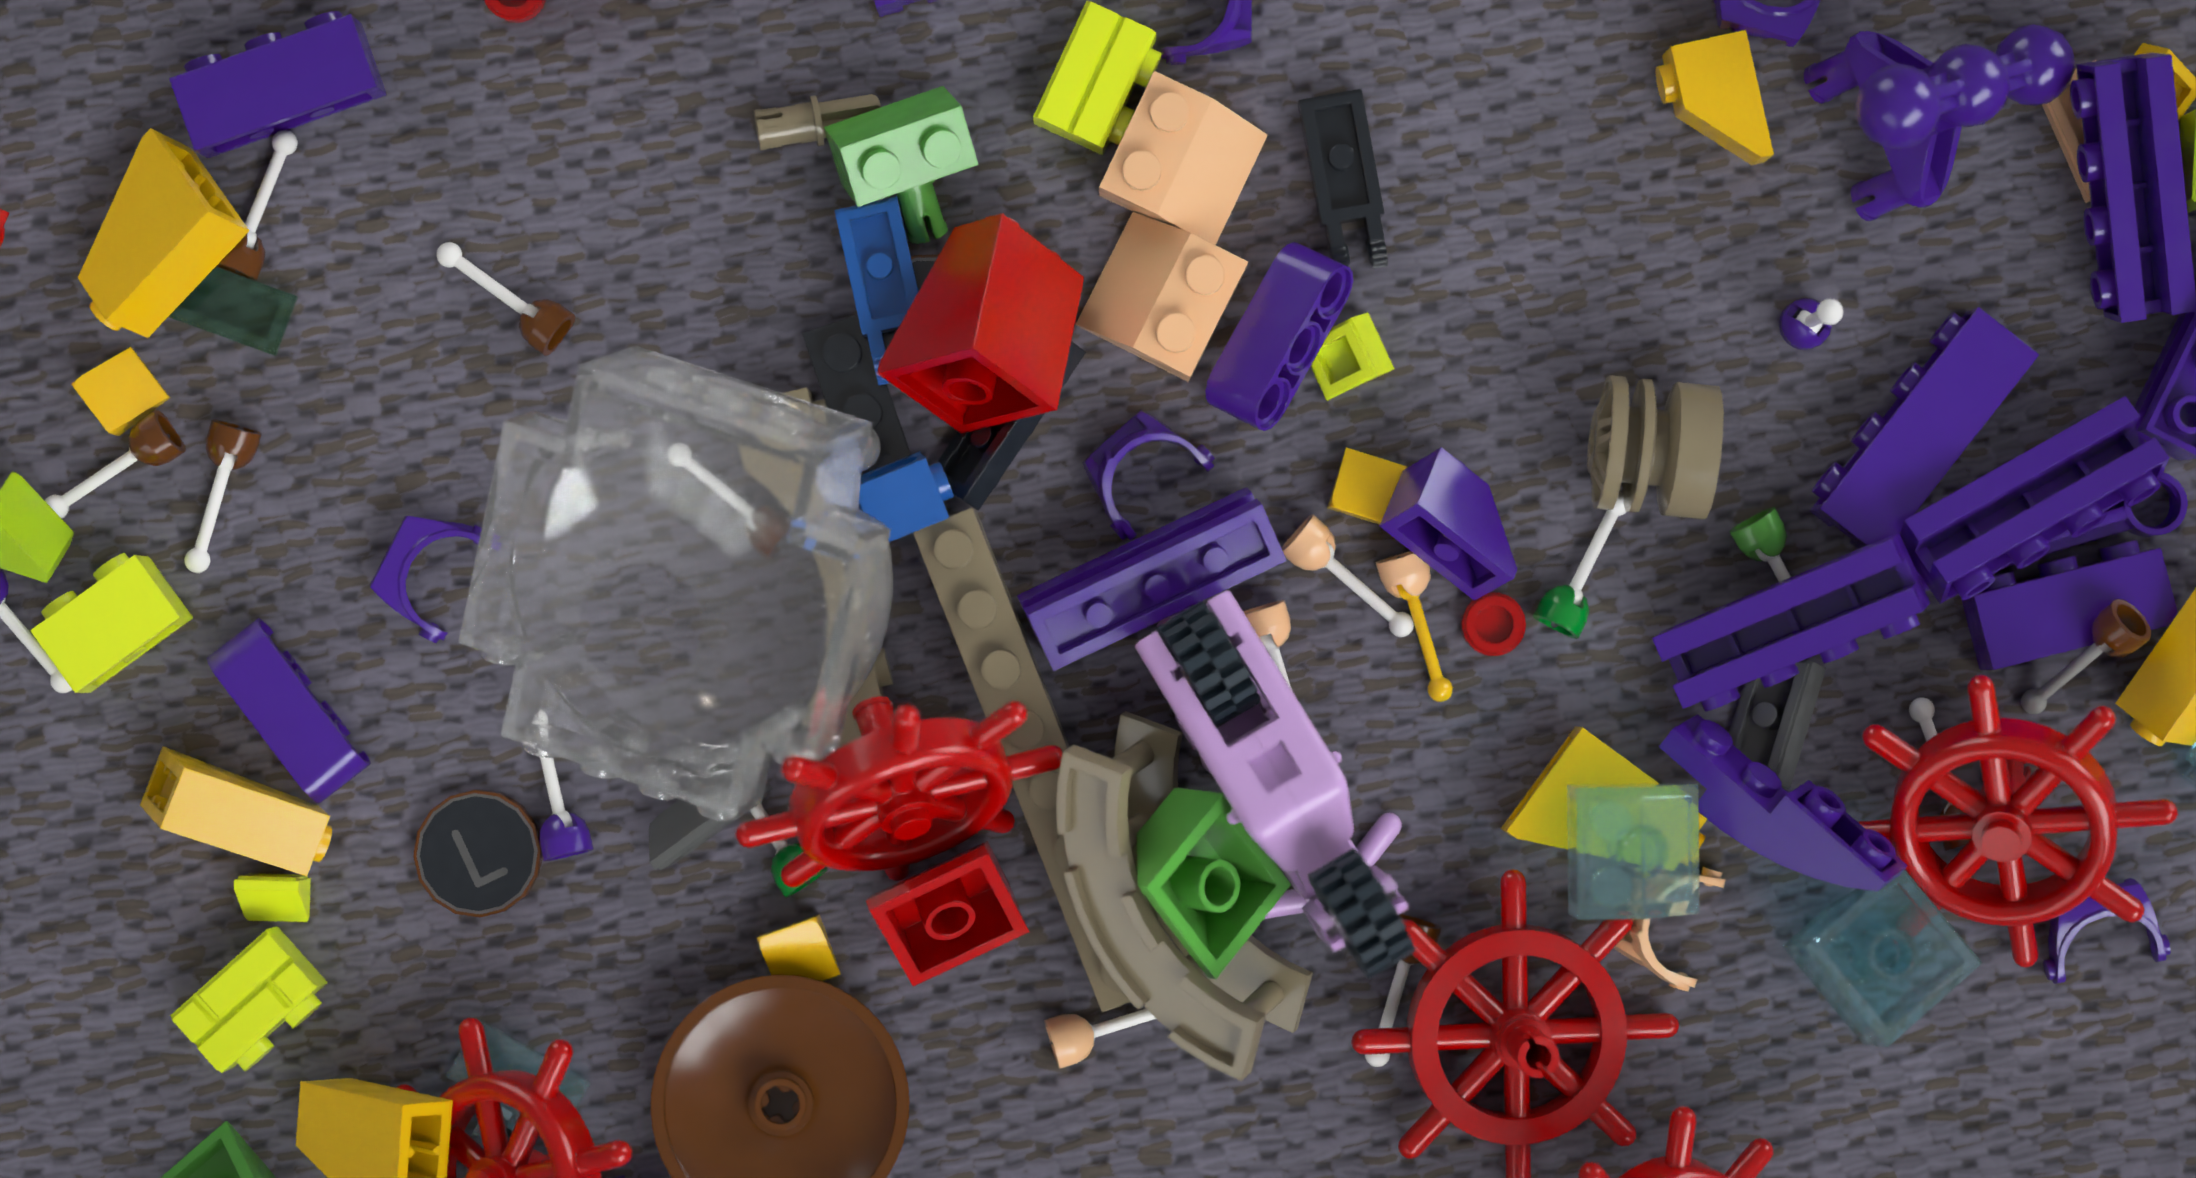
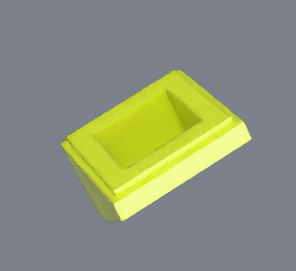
M1368 312L1351 317L1332 327L1311 364L1313 373L1327 401L1394 370V366Z
M249 873L234 879V891L247 921L308 922L310 916L311 878H307L308 875L304 876L301 874Z

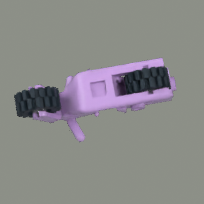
M1231 591L1222 592L1208 600L1206 604L1201 601L1192 607H1188L1161 620L1157 624V631L1140 640L1135 645V649L1176 714L1175 720L1193 750H1198L1203 768L1213 775L1232 806V811L1227 815L1228 823L1234 825L1241 821L1250 837L1283 870L1294 888L1286 890L1264 919L1304 912L1317 936L1333 952L1346 946L1359 968L1363 970L1369 979L1414 953L1416 950L1412 944L1413 941L1406 931L1402 919L1398 916V914L1407 910L1409 906L1396 888L1398 886L1392 877L1374 865L1399 834L1402 827L1400 818L1394 813L1383 814L1355 847L1350 839L1354 832L1348 785L1338 765L1342 760V756L1339 752L1329 751Z

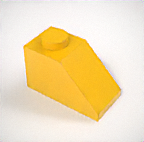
M1746 30L1670 46L1662 55L1664 65L1656 66L1655 70L1657 87L1663 104L1673 102L1676 118L1750 165L1764 163L1774 155Z

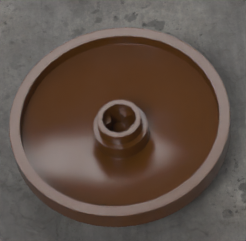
M777 974L759 976L732 984L708 997L683 1019L666 1043L659 1058L652 1084L650 1111L655 1142L661 1159L672 1178H887L897 1161L904 1143L909 1120L910 1098L906 1071L899 1050L885 1026L868 1007L846 991L827 982L798 975Z

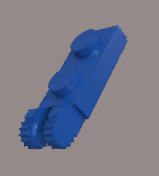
M897 196L874 201L860 207L855 205L834 210L862 336L868 337L878 385L890 383L877 374L879 362L886 351L882 333L898 330L918 294Z

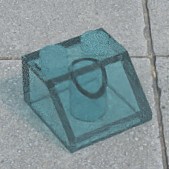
M1697 783L1567 784L1568 913L1578 920L1649 919L1700 913L1699 801Z
M1906 870L1878 892L1854 889L1827 906L1782 946L1860 1041L1866 1045L1889 1047L1982 964L1976 954Z

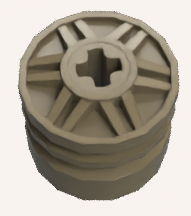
M1612 375L1606 377L1600 402L1592 416L1588 440L1587 469L1591 478L1593 508L1601 510L1614 509L1620 485L1623 483L1625 511L1637 513L1640 511L1647 494L1648 485L1656 486L1657 502L1662 516L1707 519L1717 487L1723 441L1724 410L1720 387L1677 382L1673 384L1665 404V409L1661 410L1657 409L1656 393L1652 379H1640L1638 381L1632 404L1629 406L1627 378Z

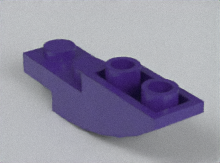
M1697 714L1674 727L1659 746L1660 749L1707 789L1693 807L1697 812L1750 850L1781 866L1829 883L1877 892L1901 875L1908 866L1895 855V848L1887 838L1874 830L1865 829L1846 812L1844 803L1835 793L1825 787L1814 785L1810 780L1788 793L1781 787L1782 783L1779 777L1770 768L1761 763L1752 762L1733 745L1730 734L1713 721L1704 720Z

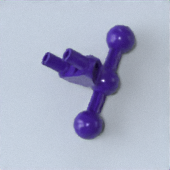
M2032 24L2018 27L1998 45L1996 53L1979 45L1963 44L1951 47L1934 62H1931L1893 38L1871 31H1860L1850 37L1844 51L1819 63L1809 65L1805 68L1803 75L1805 84L1812 83L1818 79H1828L1827 82L1808 90L1811 97L1816 102L1822 104L1857 86L1860 88L1855 103L1858 124L1869 140L1883 146L1892 168L1866 181H1859L1852 186V202L1865 197L1875 196L1873 201L1855 208L1862 219L1873 221L1881 215L1906 204L1925 208L1936 202L1943 193L1950 178L1962 126L1983 125L2004 107L2007 97L2023 105L2037 106L2050 103L2070 85L2076 66L2073 49L2063 34L2046 26Z

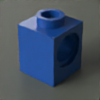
M920 451L849 480L871 537L877 547L950 518L944 501L954 496L940 462L928 465L926 458Z

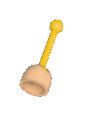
M1411 551L1382 559L1376 562V566L1386 591L1396 598L1407 600L1431 679L1427 688L1428 694L1434 701L1444 702L1451 697L1453 686L1442 675L1419 598L1431 579L1430 566Z

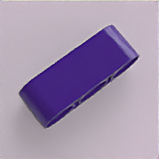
M1296 242L1289 243L1281 249L1208 378L1205 393L1209 405L1259 430L1266 431L1278 423L1348 300L1353 285V272L1351 268Z
M258 618L206 658L207 663L217 679L301 789L313 801L320 804L366 769L371 762L364 750L358 754L346 738L350 731L326 700L321 704L308 688L312 684L311 680L288 650L281 653L269 637L274 633L273 630L263 620Z

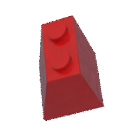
M1003 213L987 216L984 219L954 227L881 358L877 374L961 434L1055 411L1059 404L1084 276L1064 262L1056 252L1046 248L1023 230L1015 220L1005 216Z

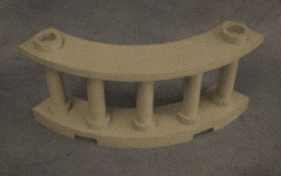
M1125 711L1120 714L1115 743V757L1113 759L1076 745H1072L1063 751L1057 786L1056 818L1058 834H1064V846L1069 869L1064 872L1066 884L1076 914L1091 946L1111 978L1138 1010L1144 1006L1161 1024L1171 1031L1168 1038L1182 1049L1207 1065L1243 1081L1252 1071L1265 1020L1292 1033L1298 1029L1313 972L1291 963L1251 935L1218 978H1208L1138 888L1136 834L1174 788H1178V762L1183 732Z

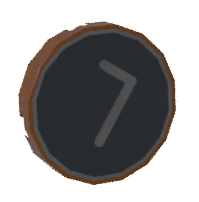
M476 789L451 795L430 810L417 831L413 857L419 881L436 903L455 914L480 918L507 911L528 895L539 876L543 856L539 843L540 832L538 825L523 805L502 793Z

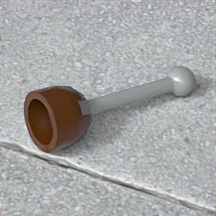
M2116 599L2099 613L2093 622L2092 636L2094 643L2040 689L2026 691L2021 698L2022 708L2029 714L2041 713L2046 708L2047 699L2103 652L2109 656L2125 657L2138 650L2151 638L2150 626L2142 613L2132 604L2122 599Z

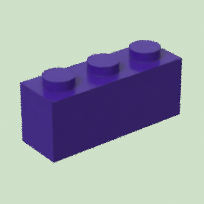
M340 11L326 12L308 19L304 23L306 28L304 31L282 38L279 32L260 35L244 44L245 52L222 59L221 54H209L187 62L184 65L186 72L171 77L169 80L194 151L209 159L273 136L278 131L290 130L386 96L387 93L362 23L351 14L342 17Z
M2132 540L2100 548L2099 552L2102 561L2078 567L2076 556L2073 555L2037 564L2040 576L2016 582L2013 571L1993 575L1995 581L1988 588L1972 598L1962 600L1979 669L1996 670L2091 646L2094 643L2092 636L2094 620L2104 608L2116 599L2125 600L2136 607L2147 620L2151 630L2169 626L2177 616L2178 611L2161 548L2140 551L2138 541Z

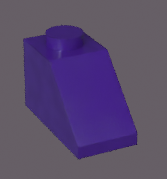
M1442 447L1402 471L1379 527L1474 601L1514 579L1517 567L1489 484Z

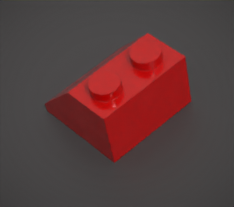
M988 841L877 892L866 900L870 913L913 987L1029 933L1011 886Z

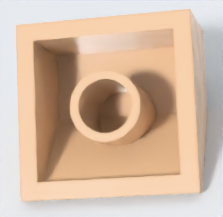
M1154 71L1099 186V196L1132 212L1185 230L1216 245L1268 135L1215 99Z
M1132 212L1076 326L1189 382L1246 270L1248 261L1190 232Z

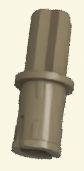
M870 94L818 103L815 95L810 96V102L779 108L754 110V119L760 151L784 145L815 141L818 147L824 146V138H827L824 130L825 126L880 108V101L877 96Z

